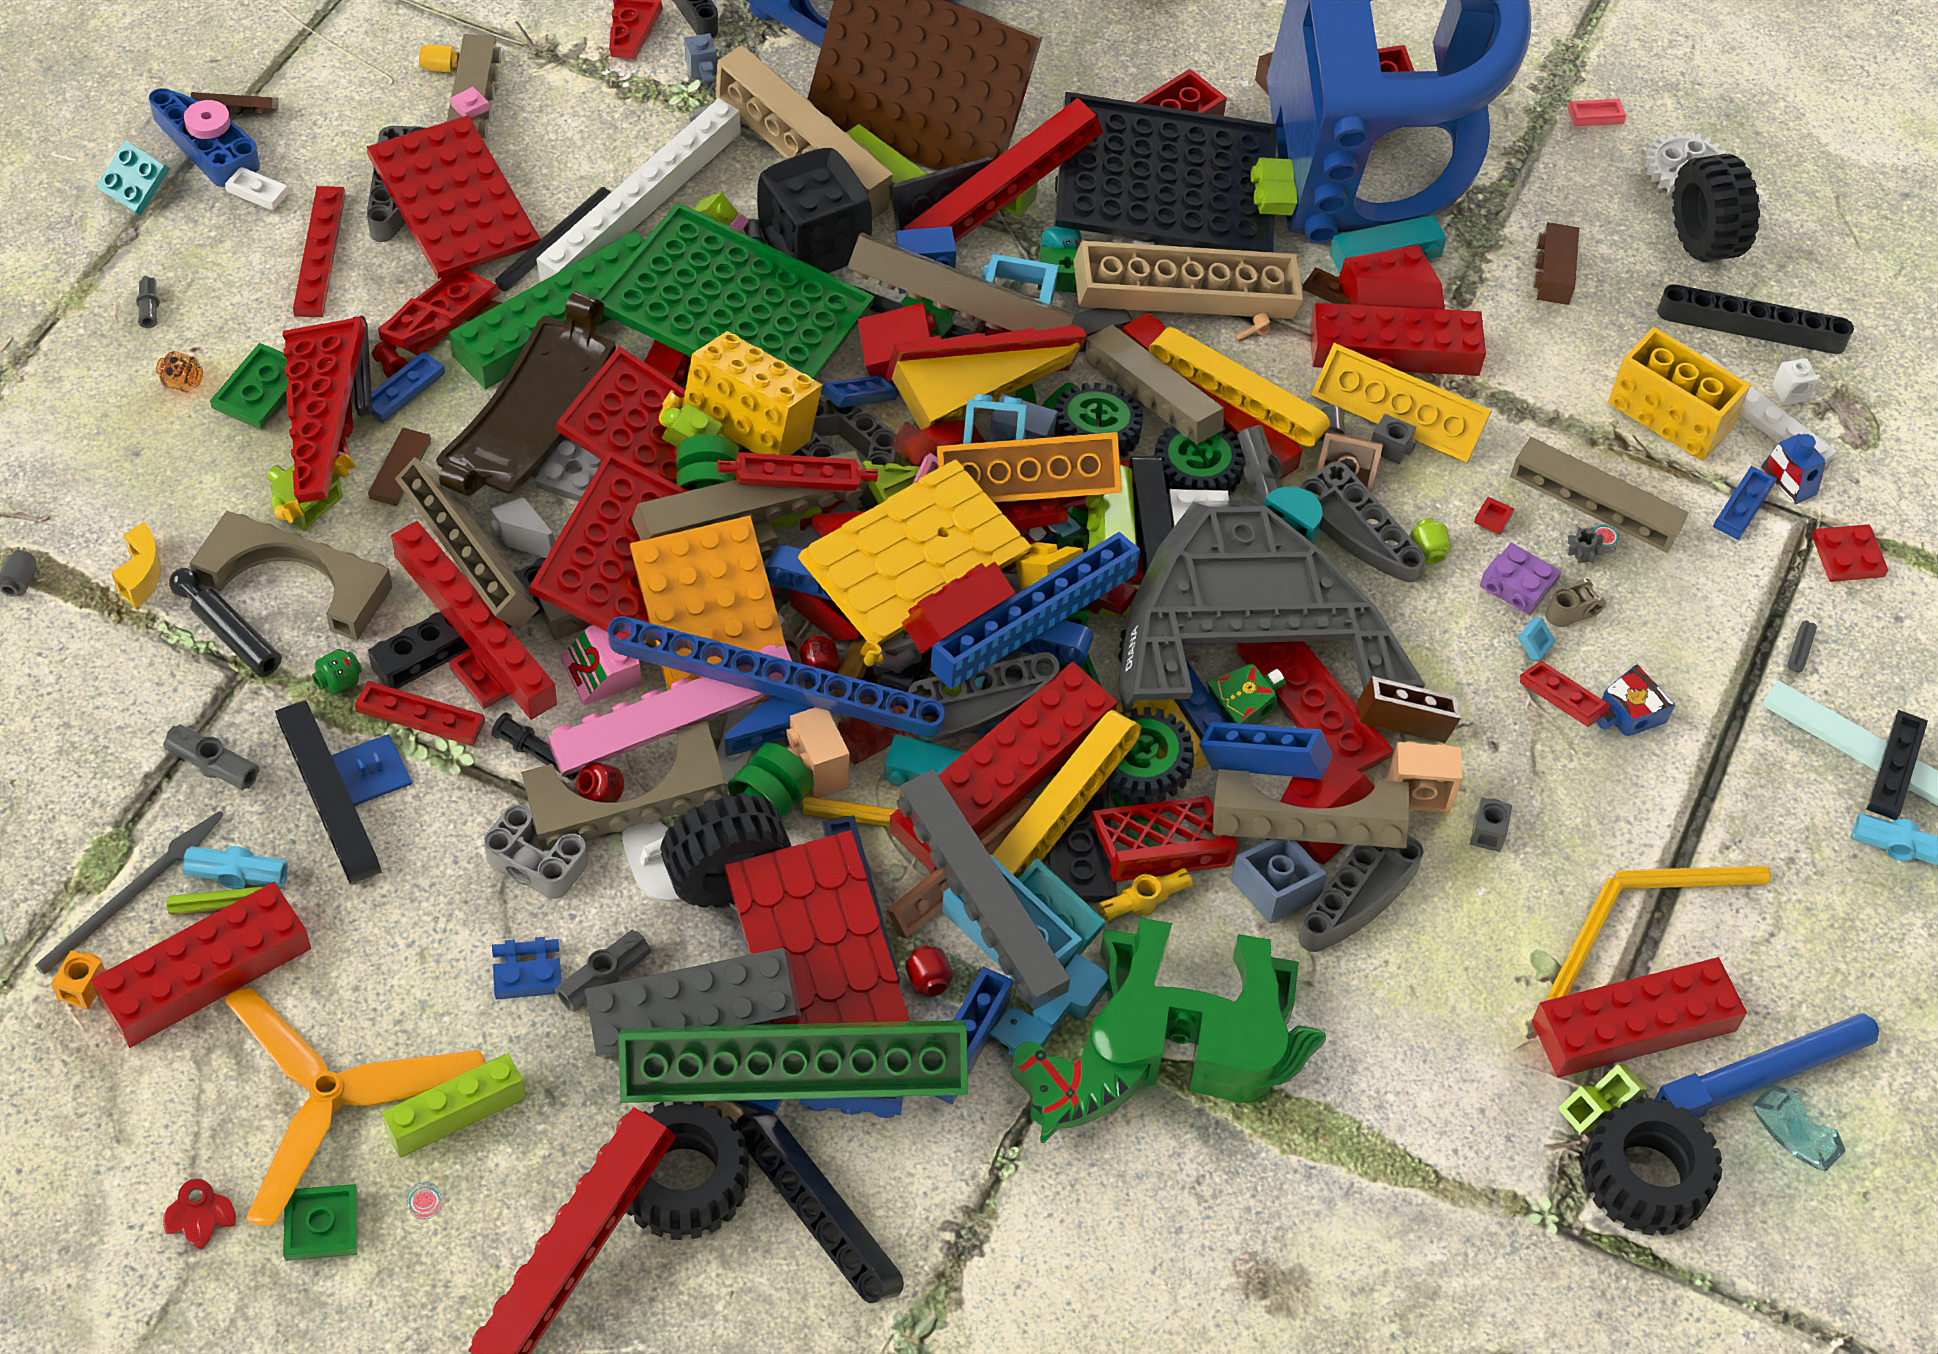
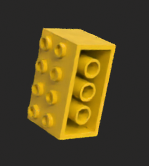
M1653 326L1623 358L1607 403L1704 462L1733 430L1751 384Z
M726 331L692 353L683 406L689 404L719 421L723 425L726 437L754 453L791 455L811 439L822 384L812 379L809 375L790 367L784 361L778 360L762 349L742 340L737 335Z

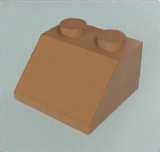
M1326 431L1317 472L1329 463H1344L1372 493L1383 443Z

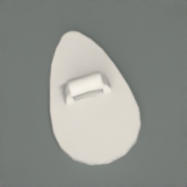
M657 820L653 823H642L628 827L622 831V842L632 875L647 897L659 902H675L682 899L675 893L660 849L668 828Z

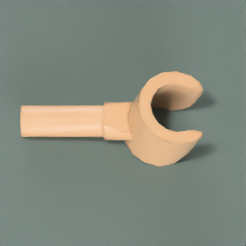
M1266 313L1257 314L1253 318V326L1234 335L1236 341L1255 333L1259 335L1268 334L1270 331L1268 315Z

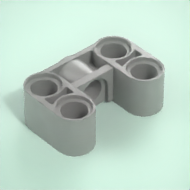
M521 804L510 806L503 812L484 837L488 864L507 874L518 883L527 885L543 894L545 897L557 899L564 896L587 866V852L584 839L577 834H566L556 842L550 851L545 850L543 852L529 844L534 837L533 818L530 809ZM498 847H504V849L496 850ZM570 853H577L576 855H573V856H568V855H567V854H570ZM552 876L558 877L557 879H548Z

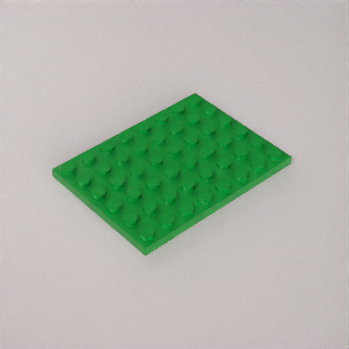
M677 202L596 298L604 303L603 315L692 357V353L728 331L816 380L858 325V319L863 318L873 305L875 296Z

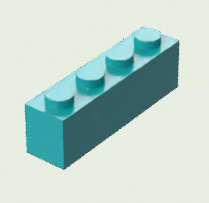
M1435 215L1334 235L1330 256L1339 273L1341 272L1344 259L1347 257L1419 245L1426 258L1431 260L1442 257L1447 237Z
M895 734L884 763V780H888L892 785L899 787L931 769H934L936 774L939 775L965 752Z

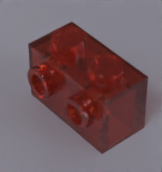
M900 706L891 708L896 714L905 713ZM850 716L838 722V731L850 753L849 759L854 765L891 746L895 734L906 736L907 733L906 731Z

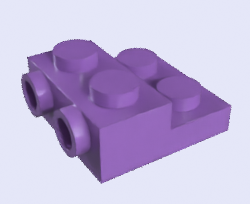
M1510 542L1503 553H1498L1484 571L1479 586L1488 593L1501 598L1514 608L1522 610L1531 616L1558 581L1562 571Z

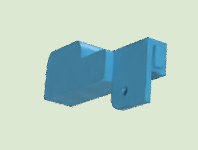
M1076 954L1065 968L1071 979L1067 993L1033 1011L1032 1016L1019 1008L1008 1009L990 1032V1036L1008 1046V1054L1011 1057L1014 1056V1050L1017 1046L1025 1041L1038 1043L1044 1048L1068 1014L1078 1018H1086L1106 991L1108 983L1107 973L1088 959Z

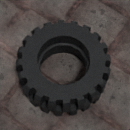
M1720 154L1690 159L1678 171V177L1674 182L1675 190L1672 193V199H1674V206H1672L1675 216L1674 224L1678 230V238L1683 242L1684 250L1692 258L1701 262L1742 256L1757 238L1755 234L1759 231L1760 225L1758 224V218H1760L1758 202H1760L1759 194L1756 192L1757 185L1751 177L1752 172L1750 168L1746 167V163L1733 154Z
M738 794L733 797L731 795L721 796V799L714 801L710 799L705 801L702 806H695L689 809L685 816H680L674 821L673 827L669 826L663 837L660 849L663 862L677 896L693 906L698 905L699 907L708 908V906L713 905L716 908L723 907L724 904L728 903L735 904L726 876L725 865L737 861L741 862L766 853H773L774 851L792 846L778 810L770 801L757 795L750 797L747 794Z
M1641 1098L1638 1104H1636L1635 1100L1623 1102L1620 1108H1612L1598 1124L1585 1150L1584 1155L1586 1158L1583 1162V1173L1587 1176L1585 1185L1589 1193H1595L1593 1201L1599 1209L1604 1207L1608 1211L1606 1216L1613 1222L1618 1219L1625 1223L1623 1228L1634 1231L1635 1228L1642 1229V1234L1652 1236L1657 1230L1663 1236L1673 1234L1676 1228L1682 1231L1688 1228L1694 1220H1698L1716 1193L1723 1171L1720 1166L1722 1161L1721 1152L1718 1148H1714L1717 1141L1711 1132H1705L1703 1129L1705 1124L1698 1117L1693 1119L1688 1115L1689 1110L1680 1106L1677 1109L1671 1106L1672 1102L1663 1099L1659 1103H1654L1653 1098ZM1640 1146L1661 1152L1676 1167L1680 1177V1184L1661 1187L1643 1181L1629 1168L1623 1150Z
M692 1101V1104L673 1102V1105L665 1106L662 1102L654 1105L653 1112L650 1114L647 1111H643L646 1115L666 1126L676 1136L666 1153L677 1149H691L701 1152L715 1164V1171L703 1184L687 1190L666 1188L658 1184L650 1176L626 1213L630 1216L634 1215L635 1223L642 1229L649 1225L651 1226V1234L662 1237L664 1233L671 1234V1240H682V1235L691 1234L692 1239L702 1237V1231L709 1229L710 1233L717 1231L721 1228L722 1219L729 1222L736 1215V1207L742 1206L745 1199V1189L748 1188V1149H746V1142L742 1131H736V1123L730 1116H726L723 1119L722 1110L715 1106H710L709 1109L704 1108V1102Z

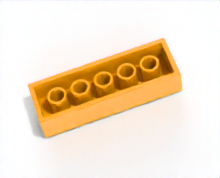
M1118 432L937 446L938 468L956 459L964 468V471H967L983 490L982 492L986 493L993 502L1122 493Z

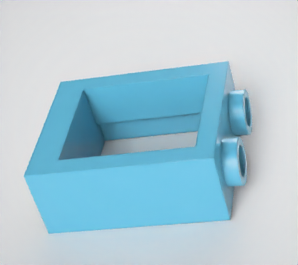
M992 254L990 265H984L982 279L994 283L995 278L999 277L1042 285L1040 297L1037 300L1052 305L1057 282L1058 265Z
M975 394L974 400L967 399L963 444L972 443L975 408L1017 411L1016 440L1025 439L1028 405H1022L1021 398L1004 397V403L992 402V396Z

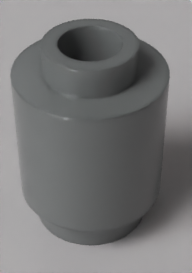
M16 550L7 556L0 571V591L11 597L21 596L26 593L37 569L35 565L36 559L32 554L23 550Z

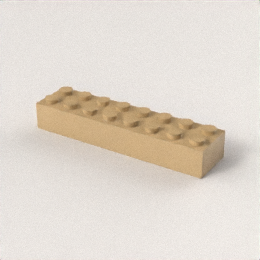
M744 46L737 47L718 60L717 99L720 98L740 110V119L787 159L816 149H835L843 156L864 185L872 207V220L888 209L889 185H891L893 173L890 172L887 166L878 162L867 149L857 144L848 133L843 132L828 116L823 115L809 100H806L796 92L792 85L783 81L773 69L768 68L754 53L749 52Z
M1081 241L1073 260L1079 307L1255 317L1259 313H1266L1269 318L1294 319L1304 300L1296 254Z

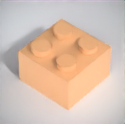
M815 707L791 715L790 729L786 730L790 743L787 749L794 753L810 771L814 780V787L810 791L811 796L820 798L847 789L850 753L830 712Z
M1416 742L1397 743L1387 775V781L1409 783V810L1451 812L1462 781L1461 747L1446 744H1418Z

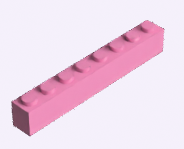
M772 644L758 651L759 653L792 661L785 645L777 648L776 644ZM746 664L740 665L737 668L743 673L753 670L750 665ZM772 673L768 676L773 681H779L784 678L780 673ZM702 676L690 682L688 678H684L671 684L672 689L660 693L657 689L642 695V701L630 704L629 701H625L611 708L613 712L601 716L599 712L591 714L582 719L583 724L572 728L570 724L560 726L552 731L553 735L548 737V744L562 777L582 770L590 763L603 762L677 733L676 729L710 720L771 695Z

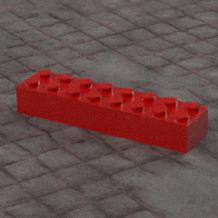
M1071 662L942 771L938 777L976 835L978 836L1066 762L1103 716L1110 710L1116 711L1117 701L1078 665ZM897 809L890 815V833L931 873L934 872L937 867L931 859L930 848L926 842L921 843L916 837L913 829L914 823L910 817L905 818L900 810Z

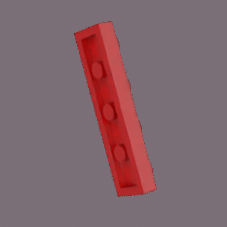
M367 681L355 703V709L358 713L470 746L474 745L485 723L483 714L371 681Z

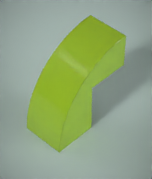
M1617 1064L1595 1086H1580L1558 1107V1110L1579 1134H1583L1596 1129L1601 1119H1604L1607 1112L1612 1108H1620L1623 1102L1629 1100H1638L1648 1089L1627 1065Z

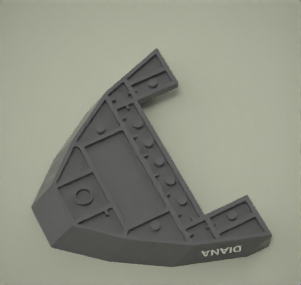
M1250 500L1193 501L1158 547L1130 605L1118 690L1123 713H1130L1135 701L1190 699L1193 690L1183 645L1351 640L1363 690L1372 676L1424 688L1425 683L1377 607L1323 551L1266 506Z

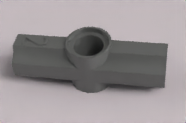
M1257 425L1240 431L1237 436L1247 463L1244 466L1245 478L1249 485L1255 488L1260 504L1264 505L1265 497L1269 493L1283 487L1280 477L1283 475V469L1277 456L1271 453L1263 426Z
M179 724L178 726H172L163 742L165 750L199 767L200 772L206 777H218L242 791L246 788L249 789L256 781V776L259 772L258 765L224 748L222 742L216 737H204Z
M632 929L607 949L594 951L589 956L586 965L555 987V993L561 1003L568 1010L574 1012L587 1002L585 989L618 982L621 975L651 953V948L645 938L638 931ZM601 968H607V969H609V970L606 971V972H598V971H597V970H599V969H601Z

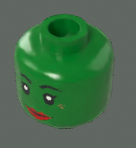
M336 649L315 661V673L312 674V678L319 690L325 689L328 693L336 695L356 685L362 669L358 659L352 652Z

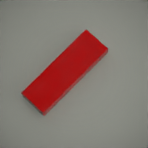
M1542 660L1520 675L1521 684L1587 727L1609 713L1610 704Z

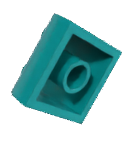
M1289 486L1278 488L1265 497L1263 506H1266L1315 545L1322 519V507L1317 496L1302 488Z

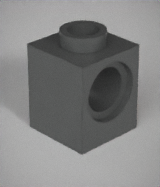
M1384 414L1373 431L1371 440L1383 443L1382 457L1400 464L1404 456H1410L1415 448L1417 440L1413 439L1416 427L1388 414Z
M1482 797L1475 814L1469 845L1501 852L1507 837L1513 805L1503 803L1497 799Z

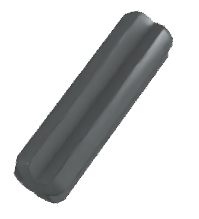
M1808 620L1801 623L1787 664L1790 670H1795L1796 672L1803 671L1817 630L1815 623H1810Z

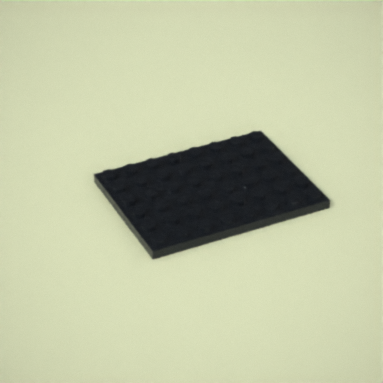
M1065 92L1063 108L1079 98L1097 115L1103 133L1059 166L1054 227L1193 248L1274 253L1275 214H1260L1258 205L1254 204L1256 186L1255 183L1251 182V169L1253 166H1256L1259 158H1276L1277 124Z

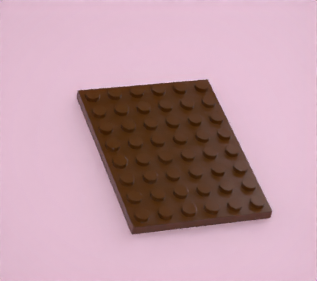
M834 0L807 100L823 115L828 116L843 132H848L860 124L902 156L938 171L988 156L995 160L1009 149L1043 37L951 0Z

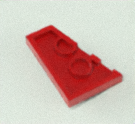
M613 0V24L609 43L612 57L636 59L663 10L661 0Z

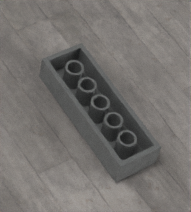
M785 948L585 989L596 1056L604 1059L619 1056L618 1033L623 1028L770 1025L802 1018L790 952Z

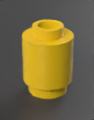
M427 44V46L420 47L419 65L421 68H426L427 71L453 73L454 69L457 68L460 54L455 51L454 46Z

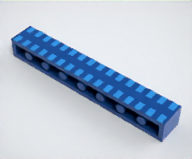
M1120 531L934 644L930 670L950 689H953L1136 575L1140 549Z

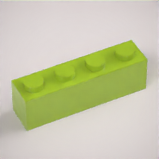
M860 124L846 132L857 144L867 149L878 162L889 168L890 172L893 173L891 184L927 174Z
M1120 465L1122 493L1087 495L1088 550L1119 531L1136 545L1131 468Z
M506 1053L382 1111L386 1132L401 1158L526 1099L524 1082L509 1053Z

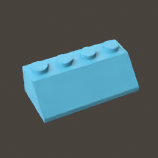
M990 855L1064 967L1081 944L1082 939L1001 863ZM948 888L943 893L942 912L999 965V955L994 947L988 948L981 936V927L977 921L972 922L964 910L965 903L959 894L954 895L951 889Z

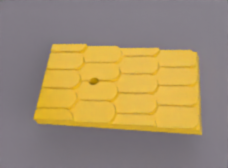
M955 459L923 476L918 482L890 496L885 502L844 523L841 528L811 543L809 547L801 551L797 558L866 641H873L881 645L905 630L901 622L910 616L907 610L929 594H935L943 586L956 578L959 579L967 574L966 572L980 563L987 567L991 563L996 562L1001 570L1027 554L1032 546L1024 537L1020 536L1019 531L1005 515L1001 514L1000 509L986 493L982 492L983 490L967 471H964V468Z

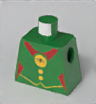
M1249 664L1207 681L1209 694L1229 723L1259 725L1278 708L1277 696L1274 691L1286 685V681L1278 669L1262 676L1254 664Z

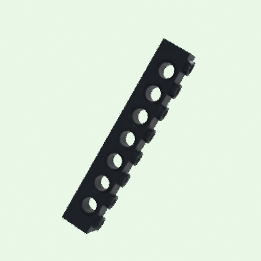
M538 558L527 567L513 572L527 592L546 558ZM530 594V596L539 606L538 611L532 616L534 617L537 614L541 613V609L538 597ZM436 612L422 622L403 629L399 634L385 641L378 642L368 649L371 668L385 686L398 689L471 648L441 612ZM504 622L509 629L513 628L511 625Z

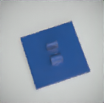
M390 734L331 755L354 806L412 784L411 778Z

